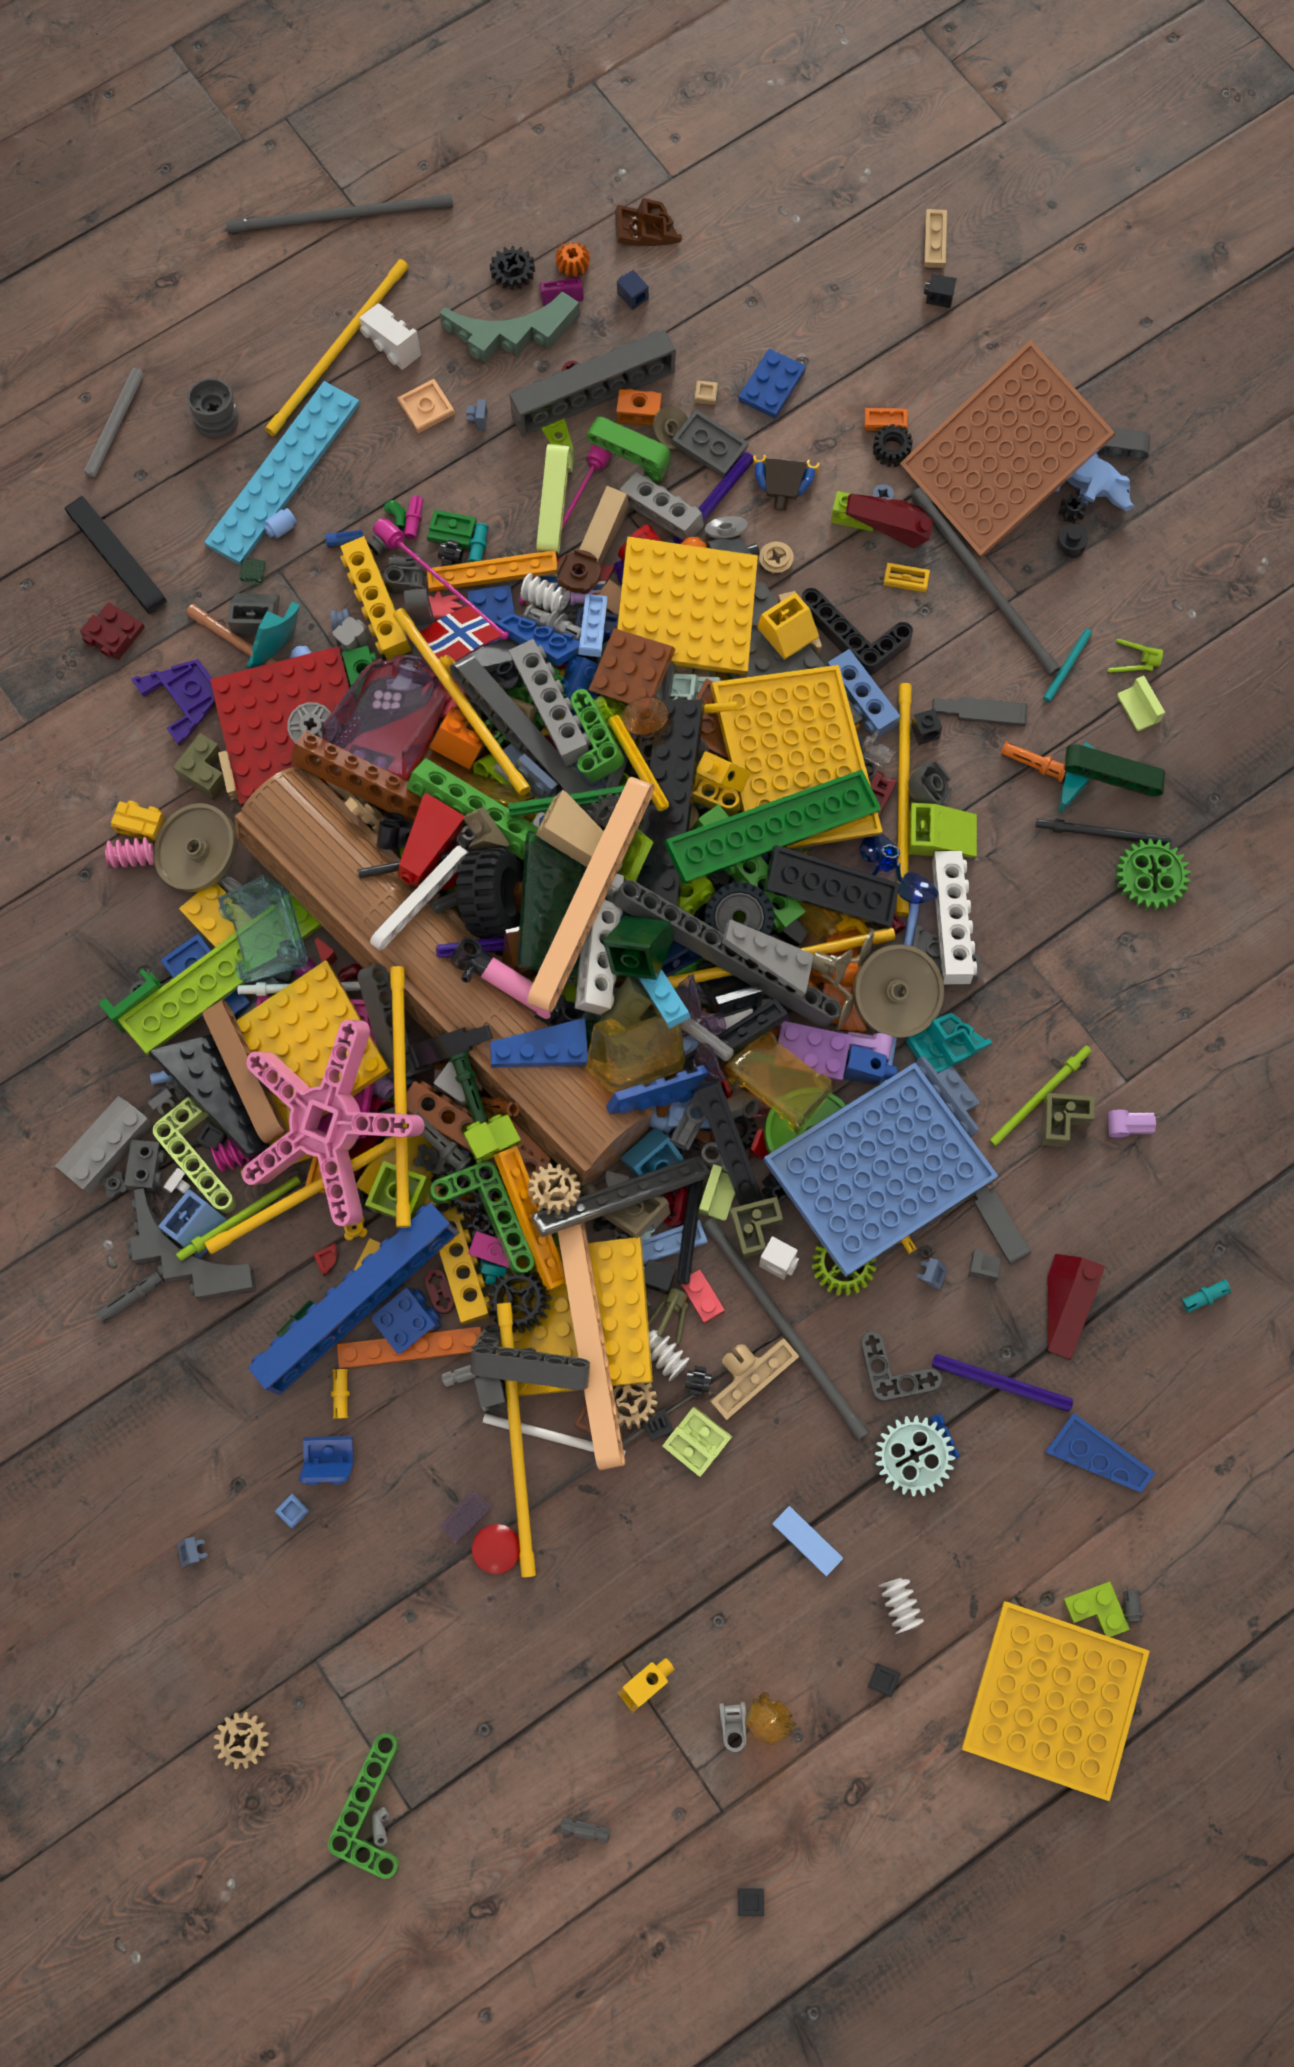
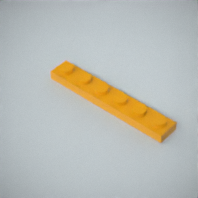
M552 550L434 567L432 569L455 589L525 579L529 573H532L533 577L557 574L556 551ZM427 571L430 592L448 590L447 587Z
M514 1146L494 1154L493 1156L533 1255L543 1285L547 1287L546 1290H550L565 1283L564 1267L552 1235L541 1237L531 1220V1215L539 1212V1204L532 1205V1197L528 1196V1182L530 1178L518 1147Z

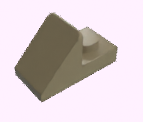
M484 807L468 813L463 818L476 836L468 846L469 848L476 850L506 848L510 845Z

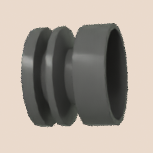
M207 378L198 381L191 387L188 392L187 401L197 430L208 437H221L234 430L238 423V413L230 386L222 380Z

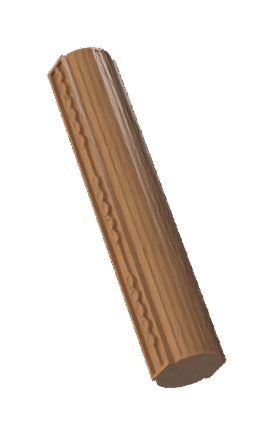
M292 767L275 774L264 782L249 797L242 807V811L235 815L237 840L363 968L381 964L387 969L390 977L391 967H404V1010L432 1038L464 1027L466 1031H470L473 1028L477 1029L489 1025L493 1039L481 1042L479 1045H472L473 1050L469 1051L470 1056L468 1058L472 1070L476 1072L475 1080L482 1085L483 1090L491 1098L502 1097L519 1104L520 1110L518 1115L509 1117L557 1165L561 1164L563 1171L566 1168H570L569 1175H577L575 1182H580V1189L585 1184L595 1181L605 1174L606 1171L610 1170L648 1130L654 1114L652 1107L646 1110H631L625 1114H609L606 1105L613 1094L630 1087L620 1079V1076L612 1067L609 1068L603 1062V1058L598 1052L592 1051L588 1046L587 1066L491 1068V1041L551 1027L552 1023L547 1025L534 1017L535 1011L475 973L469 983L463 982L461 977L465 970L456 968L451 962V957L439 958L436 956L437 945L460 942L466 937L481 940L470 934L455 909L450 908L438 914L431 909L430 902L441 897L438 893L431 898L383 950L379 951L372 946L370 940L373 934L417 887L404 883L398 876V871L359 879L357 870L401 861L394 849L386 850L377 846L378 833L375 830L372 831L362 821L360 816L353 814L344 804L346 801L341 800L336 795L334 789L330 785L324 784L320 777L302 768ZM494 952L488 953L502 962V956L496 955Z

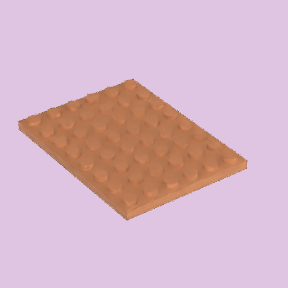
M1030 340L900 464L977 553L983 557L1105 446L1116 433L1034 342Z

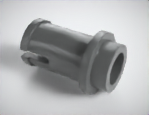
M393 554V556L388 557L389 567L415 566V559L410 555L395 556Z
M1124 1591L1126 1607L1124 1617L1127 1618V1623L1142 1622L1144 1613H1141L1140 1591Z

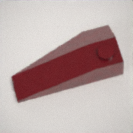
M850 494L848 496L846 515L913 549L930 540L933 520L919 507L905 500Z
M1054 1255L1047 1276V1352L1069 1360L1072 1359L1105 1268L1104 1265L1082 1257Z

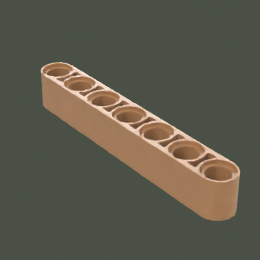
M222 999L203 1011L202 1014L258 1136L264 1143H268L286 1132L287 1128L268 1087L247 1068L246 1062L251 1050L231 1008Z

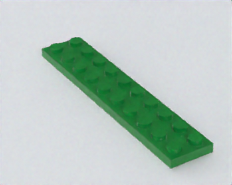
M861 769L666 839L664 845L682 883L686 884L768 854L775 845L787 847L878 813L881 807Z

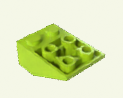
M912 803L909 811V855L934 856L935 851H962L963 857L976 858L977 814L938 804Z

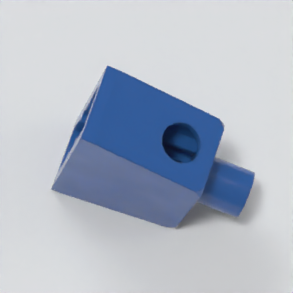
M852 1045L848 1050L843 1079L875 1085L882 1078L890 1079L896 1075L897 1067L886 1064L887 1056L885 1054Z

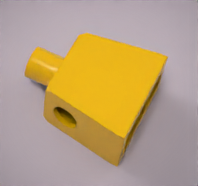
M707 751L704 752L696 769V773L741 793L751 774V771ZM733 771L734 776L732 779H729L728 775Z
M666 1658L658 1665L651 1662L625 1684L617 1694L634 1713L668 1683L666 1677L675 1669ZM646 1678H651L654 1684L650 1685Z

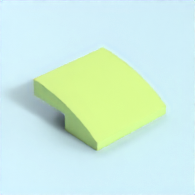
M694 1406L669 1436L663 1447L701 1477L731 1440L732 1436Z

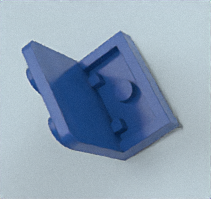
M575 656L568 660L566 672L563 676L564 679L560 683L566 685L563 693L566 694L570 702L572 694L579 689L587 690L594 700L599 697V695L589 691L599 664L580 656Z
M406 1287L372 1316L373 1323L398 1354L404 1353L427 1332L437 1331L443 1326L439 1321L441 1316L433 1307L430 1308L426 1304L427 1298L418 1288Z
M353 1436L304 1437V1465L299 1475V1482L306 1483L307 1485H317L320 1482H330L333 1485H339L349 1480L354 1466Z

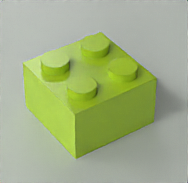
M383 1161L365 1206L372 1211L396 1219V1165ZM408 1170L409 1204L412 1220L417 1216L416 1212L423 1206L433 1182L426 1176Z

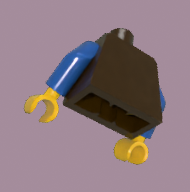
M756 455L753 456L755 478L761 490L767 492L768 497H775L774 509L779 511H786L788 499L797 500L798 496L803 495L813 483L820 465L817 462V466H811L810 460L806 464V462L766 458V455H763L762 460H757Z

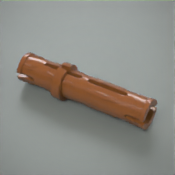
M480 1096L486 1112H492L494 1115L502 1114V1116L508 1114L511 1117H515L519 1113L520 1107L517 1102L508 1101L502 1097L490 1098Z

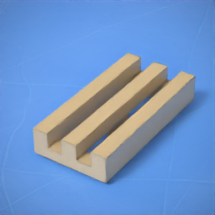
M218 752L229 798L231 801L238 800L228 752Z

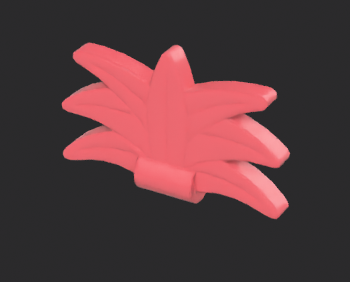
M437 591L435 597L429 596L434 621H438L447 614L462 608L461 604L455 602L459 600L456 595L441 597L440 592Z

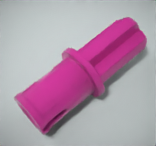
M416 495L411 497L409 510L405 515L407 520L404 537L411 540L417 539L419 522L422 521L423 498Z

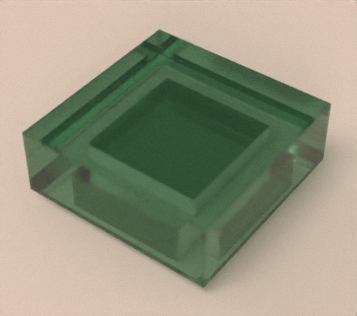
M243 558L240 580L262 583L266 566L265 560Z

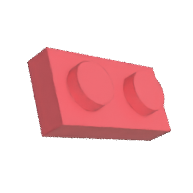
M700 1269L690 1275L688 1285H681L703 1323L708 1322L725 1311Z

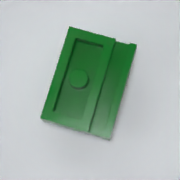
M434 509L427 541L446 544L451 539L458 541L461 548L469 549L477 520L475 517Z

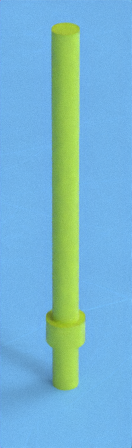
M1085 1045L1074 1057L1071 1056L1064 1063L1065 1066L989 1142L996 1147L1044 1100L1047 1093H1051L1071 1072L1075 1073L1081 1067L1080 1063L1092 1053V1050Z
M297 1176L291 1178L204 1236H198L190 1241V1245L176 1253L179 1261L181 1262L193 1253H199L206 1249V1241L240 1224L278 1199V1197L283 1196L301 1184Z

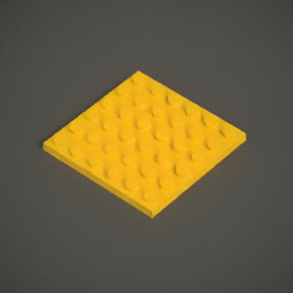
M627 537L617 629L673 646L676 650L670 663H674L675 666L747 675L758 556Z
M325 960L239 1018L237 1023L251 1053L271 1052L275 1054L301 1080L312 1088L321 1086L341 1023L345 1020L362 1021L332 966ZM369 1035L351 1091L352 1096H355L391 1071L371 1035ZM269 1089L287 1128L286 1132L268 1142L271 1146L290 1131L289 1116L291 1109ZM323 1110V1113H322L321 1118H322L323 1116H325L326 1114H328L329 1112L326 1111V1110Z
M635 1237L588 1243L612 1387L653 1382L642 1238L638 1237L637 1239ZM556 1247L562 1261L561 1249ZM518 1257L516 1265L520 1269L527 1268V1261L522 1257ZM535 1262L532 1269L530 1270L531 1274L533 1272L539 1274ZM522 1282L513 1285V1287L518 1291L524 1287L528 1288L531 1284ZM565 1282L546 1293L552 1296V1300L546 1302L552 1309L544 1310V1313L548 1315L547 1319L539 1318L542 1326H537L533 1323V1331L525 1328L524 1334L519 1333L518 1329L513 1333L514 1349L533 1348L536 1349V1352L579 1358ZM507 1292L504 1296V1303H507L509 1299ZM535 1293V1297H534V1298L532 1299V1301H531V1307H532V1309H534V1308H535V1305H536V1301H537V1295H536V1293ZM514 1294L519 1302L518 1305H521L525 1308V1306L522 1304L523 1302L521 1301L522 1297H519L516 1294ZM522 1311L517 1312L515 1315L512 1313L514 1320L527 1316ZM517 1382L518 1397L577 1391Z
M1003 1601L961 1750L1110 1801L1150 1651Z

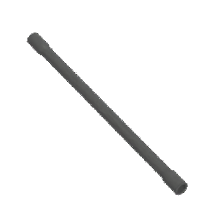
M445 194L429 198L253 219L226 220V226L229 234L286 225L429 208L453 207L452 195Z
M921 487L915 489L911 494L915 502L933 520L935 526L1033 651L1050 676L1056 674L1061 669L1058 663L1034 636L935 508Z
M713 1217L702 1225L706 1232L720 1247L790 1346L798 1354L801 1361L843 1417L858 1441L870 1433L864 1423L847 1404L728 1240L715 1218Z

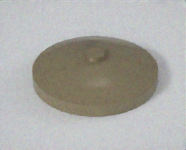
M203 803L191 804L173 813L160 828L154 843V864L160 877L170 886L184 892L202 891L219 882L230 869L237 852L238 840L232 820L217 807Z
M901 944L885 946L871 953L859 966L853 983L854 1004L861 1019L875 1032L897 1038L913 1036L930 1026L941 1010L944 999L942 975L936 963L922 950Z

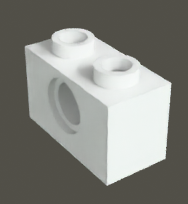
M772 1236L760 1258L759 1267L784 1280L787 1274L792 1276L797 1267L799 1258L796 1255L798 1250Z

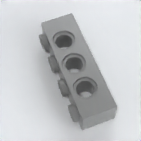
M635 472L619 489L627 493L629 505L632 509L682 541L688 537H694L704 526L702 512L697 507H691L681 497H675L665 487L656 485L645 475L642 476Z

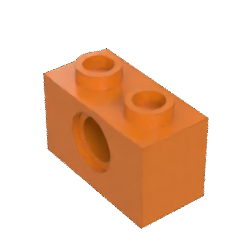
M619 389L616 411L617 423L653 426L654 417L662 407V393Z

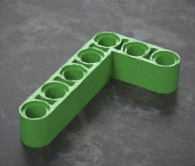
M487 1161L481 1162L438 1179L432 1184L428 1194L430 1200L435 1204H443L478 1190L511 1271L521 1275L532 1269L534 1265L533 1255L494 1164ZM487 1169L491 1174V1178L487 1180L482 1179L479 1175V1170ZM461 1177L467 1179L469 1186L467 1188H460L457 1185V1179ZM437 1186L445 1188L446 1196L438 1197L434 1192V1188ZM496 1191L500 1196V1200L498 1202L491 1201L488 1197V1192ZM499 1213H505L509 1217L508 1224H501L498 1221L497 1216ZM508 1235H514L518 1239L517 1246L513 1247L507 1243ZM518 1257H522L527 1261L526 1269H520L516 1265Z
M381 1734L374 1741L328 1841V1848L333 1855L383 1879L391 1878L397 1874L400 1868L398 1857L358 1836L398 1752L399 1741L393 1734ZM384 1738H389L393 1743L392 1750L389 1753H384L380 1748L381 1741ZM373 1762H377L381 1766L382 1771L378 1777H373L369 1773V1767ZM363 1786L367 1787L370 1791V1798L366 1802L361 1801L358 1797V1790ZM350 1811L356 1812L359 1816L356 1826H350L347 1822L346 1817ZM338 1836H343L347 1840V1847L344 1851L338 1850L335 1846V1840ZM361 1847H366L370 1851V1859L367 1862H362L358 1857V1851ZM385 1858L393 1862L394 1867L391 1873H385L381 1869V1862Z

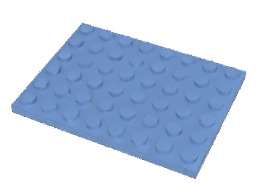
M916 1063L905 1068L763 1159L845 1277L998 1177L992 1166Z

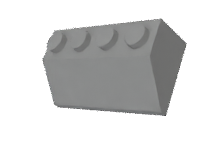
M118 1096L60 1159L55 1167L90 1196L100 1185L101 1179L107 1177L129 1153L131 1140H141L153 1124L134 1106Z

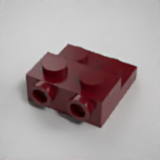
M108 602L97 616L92 615L80 632L83 636L82 640L91 647L95 645L108 658L112 656L119 660L145 626L139 620Z

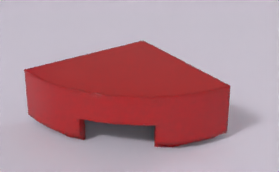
M335 1243L313 1253L323 1276L330 1273L336 1265L338 1251Z

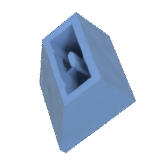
M188 1189L158 1227L185 1248L191 1244L190 1241L198 1236H204L227 1221V1219ZM206 1248L199 1253L195 1252L193 1255L198 1259H202L208 1249Z

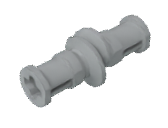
M533 604L526 608L523 618L535 621L539 627H552L555 633L561 635L565 632L573 635V639L580 641L581 627L567 621L568 616L566 614L560 615L558 610L552 613L544 612L537 609L536 605Z

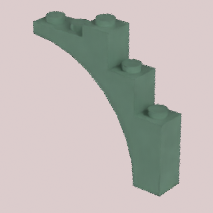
M561 292L552 302L538 311L515 319L501 321L478 320L457 314L446 307L441 310L440 319L441 325L446 331L453 332L463 342H468L469 353L473 358L480 359L486 363L500 346L506 352H512L518 356L532 339L538 345L545 346L550 350L580 315L578 301Z

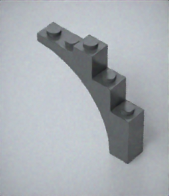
M144 1188L134 1190L135 1197L132 1198V1208L134 1212H137L134 1228L139 1236L130 1237L131 1245L127 1246L129 1259H132L137 1265L162 1261V1263L158 1264L159 1274L168 1283L193 1279V1281H190L191 1295H195V1298L199 1301L256 1292L254 1269L250 1264H215L191 1255L180 1262L176 1253L181 1251V1249L174 1245L158 1227L159 1224L152 1211L149 1193Z

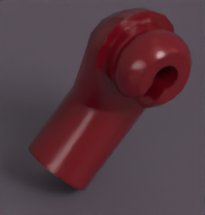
M354 963L341 969L337 977L340 982H347L353 976L358 979V973L363 968L359 964Z

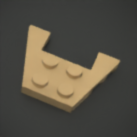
M326 781L345 798L346 802L344 804L353 814L360 816L362 821L366 824L369 823L378 832L379 822L383 821L384 817L376 807H372L368 804V801Z

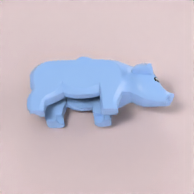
M1097 454L1091 457L1067 479L1072 486L1081 489L1078 498H1082V504L1088 505L1089 501L1094 502L1096 497L1105 496L1108 497L1112 504L1125 511L1131 510L1134 507L1130 501V479L1127 476L1121 475L1108 462L1098 458Z

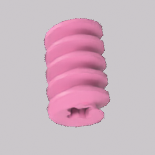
M146 837L143 838L142 844L139 843L137 838H134L133 845L130 844L128 839H125L124 846L121 845L120 840H116L114 847L111 841H107L105 849L107 866L109 869L111 865L113 868H119L121 864L123 868H126L130 863L132 867H136L138 862L141 866H145L147 861L150 865H155L153 857L154 844L153 842L149 843Z

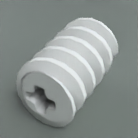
M527 574L521 587L522 600L529 601L533 605L536 604L537 607L544 608L545 611L553 612L558 610L561 613L569 602L570 591L567 590L563 594L562 587L555 591L556 585L554 583L548 587L547 580H543L540 584V577L537 576L533 580V574Z
M652 1330L649 1332L650 1350L652 1352L651 1362L658 1360L656 1364L657 1369L665 1367L662 1374L664 1376L671 1374L670 1382L686 1368L690 1358L687 1357L681 1360L680 1357L683 1351L674 1352L677 1344H667L670 1336L662 1338L657 1336L658 1330Z
M898 1578L878 1585L881 1588H887L882 1593V1597L890 1598L885 1603V1606L894 1608L888 1613L889 1617H897L892 1626L901 1628L895 1634L916 1628L924 1622L923 1618H915L921 1612L920 1609L912 1608L917 1599L908 1598L914 1592L913 1589H905V1586L910 1583L909 1579Z

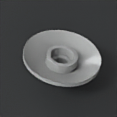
M737 516L717 518L705 526V533L710 537L719 539L735 537L747 530L748 522L744 518Z

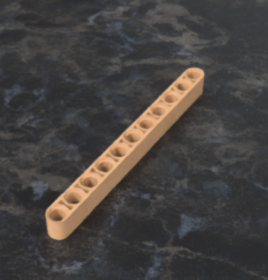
M634 777L628 779L527 998L529 1005L548 1012H552L651 800L654 791L653 784Z
M585 1222L558 1231L578 1357L590 1362L589 1387L584 1389L596 1464L599 1470L624 1466L625 1458Z

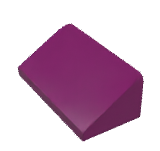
M579 277L539 283L543 306L552 302L561 292H564L578 302L584 300L583 287Z

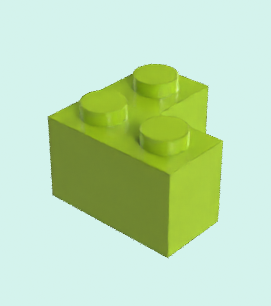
M498 1114L488 1120L489 1124L486 1122L480 1124L477 1121L466 1127L467 1131L464 1132L465 1141L477 1164L493 1158V1155L521 1143V1139L508 1114L505 1116Z

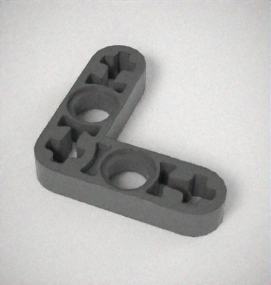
M870 1331L863 1336L861 1348L872 1394L876 1400L886 1402L933 1392L940 1387L942 1377L935 1369H925L892 1376L882 1336L875 1331ZM869 1337H873L875 1341L878 1340L879 1343L876 1344L875 1350L876 1353L881 1351L882 1355L868 1357V1354L871 1355L873 1353L871 1346L866 1345ZM874 1360L882 1361L884 1371L875 1373L871 1369V1363ZM927 1374H931L932 1378L936 1377L937 1381L933 1383V1387H930L929 1383H924L920 1385L922 1389L918 1390V1381L915 1376H919V1381L925 1380L928 1376ZM903 1379H910L914 1384L913 1390L910 1392L903 1391L900 1387V1382ZM892 1381H896L897 1395L894 1394L895 1390L888 1391L884 1397L882 1393L877 1392L880 1384H884V1387L888 1388L893 1386Z

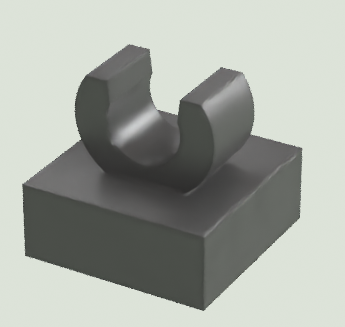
M165 1085L146 1098L153 1110L157 1108L161 1115L165 1114L162 1109L163 1103H169L172 1108L175 1107V1103L170 1098L172 1095Z

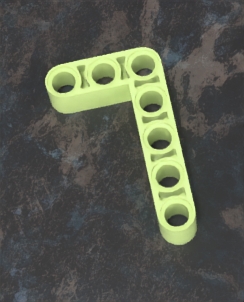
M547 445L537 535V552L555 550L559 554L567 477L568 473H572L574 454L570 446Z
M187 1097L156 1122L153 1127V1134L214 1208L221 1214H229L236 1207L235 1198L183 1137L209 1116L206 1112H202ZM189 1114L187 1121L179 1122L181 1115ZM164 1129H171L168 1136L161 1137V1132ZM185 1146L183 1153L175 1154L177 1147ZM198 1162L200 1164L196 1171H189L193 1163ZM214 1180L211 1188L204 1189L206 1181ZM229 1197V1201L225 1206H218L221 1198Z

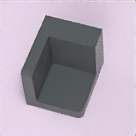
M975 1248L972 1253L968 1276L996 1282L1000 1275L998 1271L1001 1260L984 1255L985 1250Z

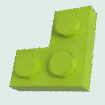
M1110 1581L1063 1599L1072 1623L1096 1615L1105 1636L1112 1637L1130 1630Z

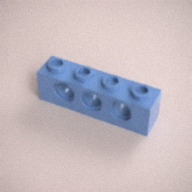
M850 649L828 662L827 666L839 665L847 697L852 702L855 710L863 717L864 727L869 734H873L878 739L899 725L901 716ZM850 676L853 680H846L844 677ZM857 693H863V694H865L866 696H865V697H859V696H857L856 694H857ZM870 710H876V711H878L879 713H878V714H872V713H870L869 711H870Z

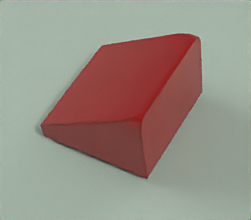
M316 938L315 943L321 961L327 960L332 965L337 960L334 950L322 940Z
M759 1128L750 1148V1155L763 1160L769 1153L764 1141V1130Z

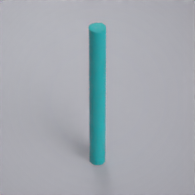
M1085 629L1044 695L1043 700L1050 703L1091 637L1092 631L1090 629Z

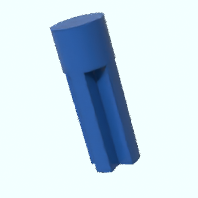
M362 530L325 534L327 547L349 543L363 537Z

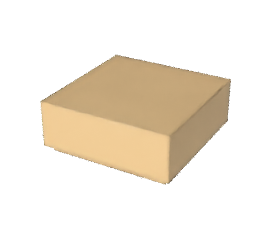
M697 381L694 403L715 405L718 383Z

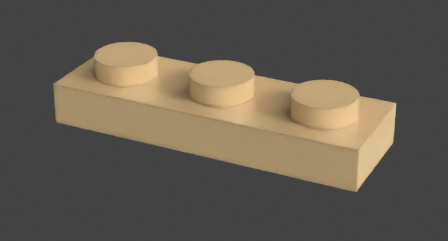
M926 209L924 267L945 268L947 210Z

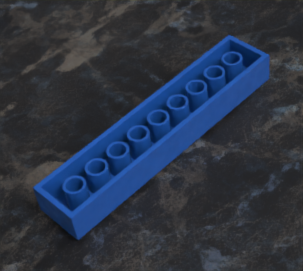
M432 1203L422 1206L416 1212L417 1216L411 1220V1227L398 1228V1233L392 1238L385 1239L380 1244V1249L376 1253L366 1256L361 1262L362 1265L356 1271L352 1270L347 1273L343 1278L344 1281L338 1287L331 1288L325 1294L326 1298L319 1304H313L307 1310L306 1316L301 1320L294 1321L289 1326V1331L286 1334L275 1338L270 1343L271 1347L266 1352L259 1353L252 1359V1364L248 1369L265 1390L281 1395L460 1233Z

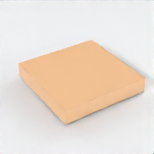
M435 379L397 397L398 403L418 433L455 415V410Z

